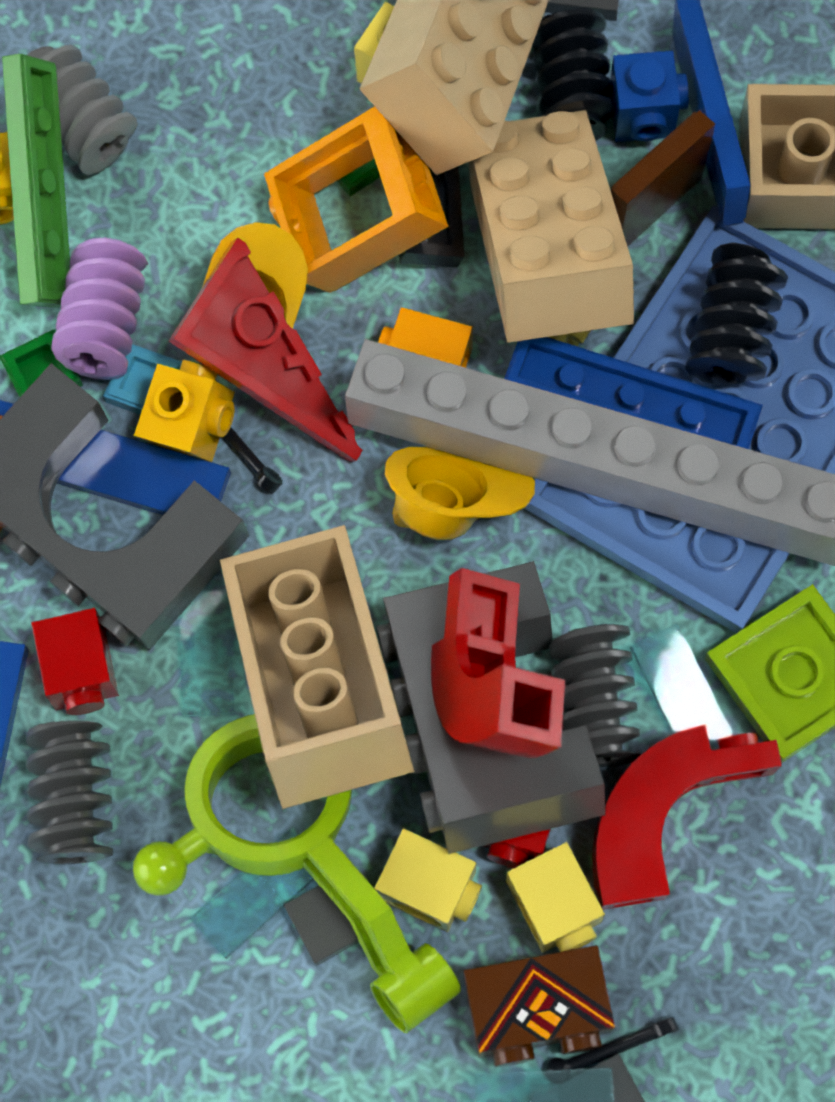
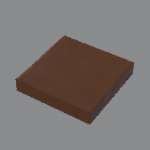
M699 110L697 113H692L611 187V194L627 246L636 240L702 179L715 128V123L702 111Z

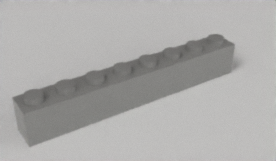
M368 339L364 340L345 394L348 423L351 425L835 566V474Z

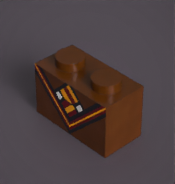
M598 945L464 970L463 978L478 1057L493 1056L495 1067H505L535 1060L533 1048L560 1043L562 1055L602 1047L600 1035L609 1034L615 1028Z

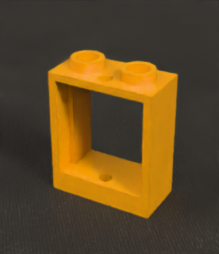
M375 106L264 173L271 196L268 204L272 216L280 225V228L292 234L304 251L308 267L306 284L329 293L336 291L449 227L429 166ZM375 159L393 215L331 250L314 194Z

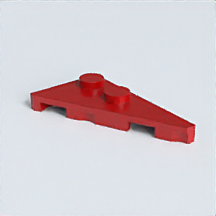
M237 237L231 241L169 342L349 462L357 461L363 450L357 445L352 425L348 423L343 410L338 412L318 378L322 374L298 332L287 324L284 317V308L274 291L269 293L248 257L251 251L247 244Z

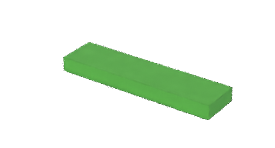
M21 53L2 56L20 304L57 308L61 307L62 294L66 290V275L70 270V251L56 65L53 62Z

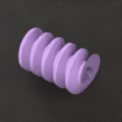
M103 237L82 242L71 253L70 270L66 275V290L62 294L61 311L57 316V331L53 334L51 349L61 364L79 375L93 379L112 380L121 378L127 373L129 361L125 356L131 353L133 340L130 335L135 332L137 323L134 315L139 312L141 298L138 294L144 290L145 278L141 271L148 265L145 256L134 246L120 240Z

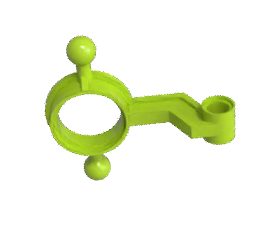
M255 714L229 722L203 742L192 758L187 771L185 801L188 815L194 828L173 843L156 841L144 846L137 853L133 863V876L136 883L142 890L151 895L164 896L171 894L183 884L187 875V866L205 853L217 855L224 862L238 870L261 876L283 875L305 868L350 921L372 969L379 976L370 983L374 998L389 1020L401 1032L407 1034L461 993V986L451 967L431 945L423 943L413 952L410 950L390 906L334 843L349 812L352 790L328 796L324 809L317 820L304 832L291 839L276 843H257L237 837L225 829L215 817L212 811L213 794L219 780L231 766L250 755L262 753L263 747Z

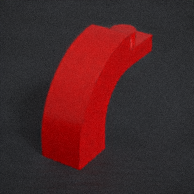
M460 568L449 576L444 638L434 643L431 650L432 692L436 711L442 726L453 739L459 742L520 757L536 758L561 748L565 680L516 668L515 647L520 583Z
M705 724L672 734L643 752L618 780L605 803V815L599 817L592 849V871L596 897L602 909L607 910L665 900L670 895L662 853V830L671 806L685 794L701 787L773 775L782 766L777 740L758 743L757 733H743L719 739V749L711 750Z

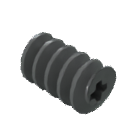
M599 624L574 629L554 639L549 645L551 658L560 662L552 669L551 677L565 680L563 706L565 714H563L562 731L586 725L599 768L630 764L641 755L624 751L622 748L623 743L640 737V730L636 727L620 724V718L638 711L636 702L618 699L617 695L618 692L635 686L634 677L615 673V667L633 660L631 651L613 648V642L630 636L629 627L619 624Z
M54 721L38 724L29 729L26 734V742L29 747L37 750V752L29 755L26 760V767L29 772L39 776L31 780L27 785L29 797L40 802L32 806L27 812V819L30 824L42 828L28 837L29 848L32 851L43 854L36 859L38 862L81 864L113 856V848L94 843V836L113 829L111 821L93 817V810L112 803V796L93 791L92 784L111 778V770L92 765V758L110 752V745L108 743L91 739V733L101 730L103 727L98 722Z

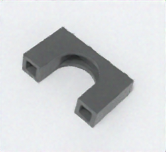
M51 363L0 419V526L9 533L2 542L29 566H32L38 559H41L53 569L56 574L50 582L74 604L80 606L87 598L103 611L104 614L99 618V623L123 645L127 647L135 638L145 648L150 650L221 569L220 559L233 556L247 540L249 533L244 521L194 480L147 534L126 547L111 551H90L76 547L62 539L57 534L52 521L51 502L54 488L68 465L109 420L95 398Z
M534 561L483 573L520 583L515 657L549 649V645L553 641L551 614ZM449 582L383 598L387 623L376 626L385 663L393 661L398 663L401 677L391 679L390 682L399 718L411 715L416 733L405 735L414 774L427 772L431 790L420 793L429 833L442 830L448 854L605 815L604 781L586 725L562 731L561 748L536 758L520 757L462 743L453 739L446 732L434 704L431 682V650L434 643L444 638Z

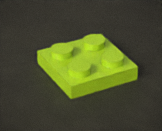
M813 584L707 652L705 661L763 742L777 740L781 763L835 729V613Z

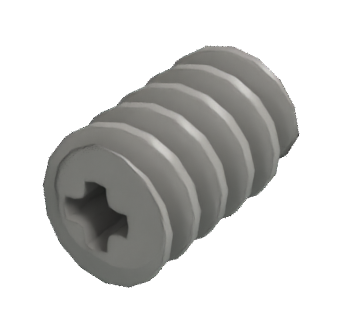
M65 45L54 49L51 46H42L29 52L28 56L53 62L56 65L61 140L67 155L76 161L81 172L88 176L109 167L119 158L128 140L134 134L138 125L136 117L129 112L122 113L124 108L122 100L115 95H109V85L105 80L95 79V68L86 61L81 62L82 54L78 47Z

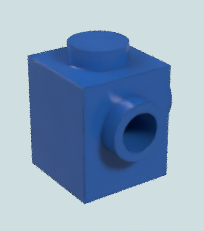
M674 51L613 55L610 80L613 82V90L609 96L615 103V112L612 116L615 142L652 141L666 138L676 129L679 110H688L689 106L686 73L676 74Z

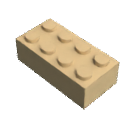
M397 0L359 89L436 175L494 151L549 0Z
M748 84L739 119L740 148L750 181L747 213L744 222L755 228L835 229V85Z
M586 110L576 112L558 111L547 116L514 121L505 120L494 151L472 160L468 164L471 191L507 343L634 324L633 263Z
M345 525L220 559L263 752L282 809L414 772Z

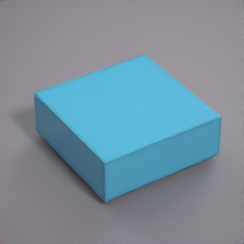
M132 344L131 353L125 356L129 361L127 373L121 378L110 380L103 397L106 403L141 415L157 363L179 370L182 362Z

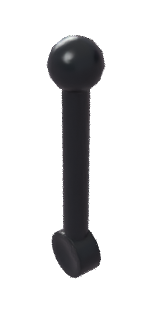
M230 427L224 438L257 475L255 477L257 484L266 492L275 493L283 483L280 475L273 469L265 467L233 428Z
M670 1017L645 1029L604 1044L600 1048L589 1050L567 1060L560 1057L551 1058L544 1067L545 1077L552 1084H563L569 1079L572 1072L679 1030L675 1018Z

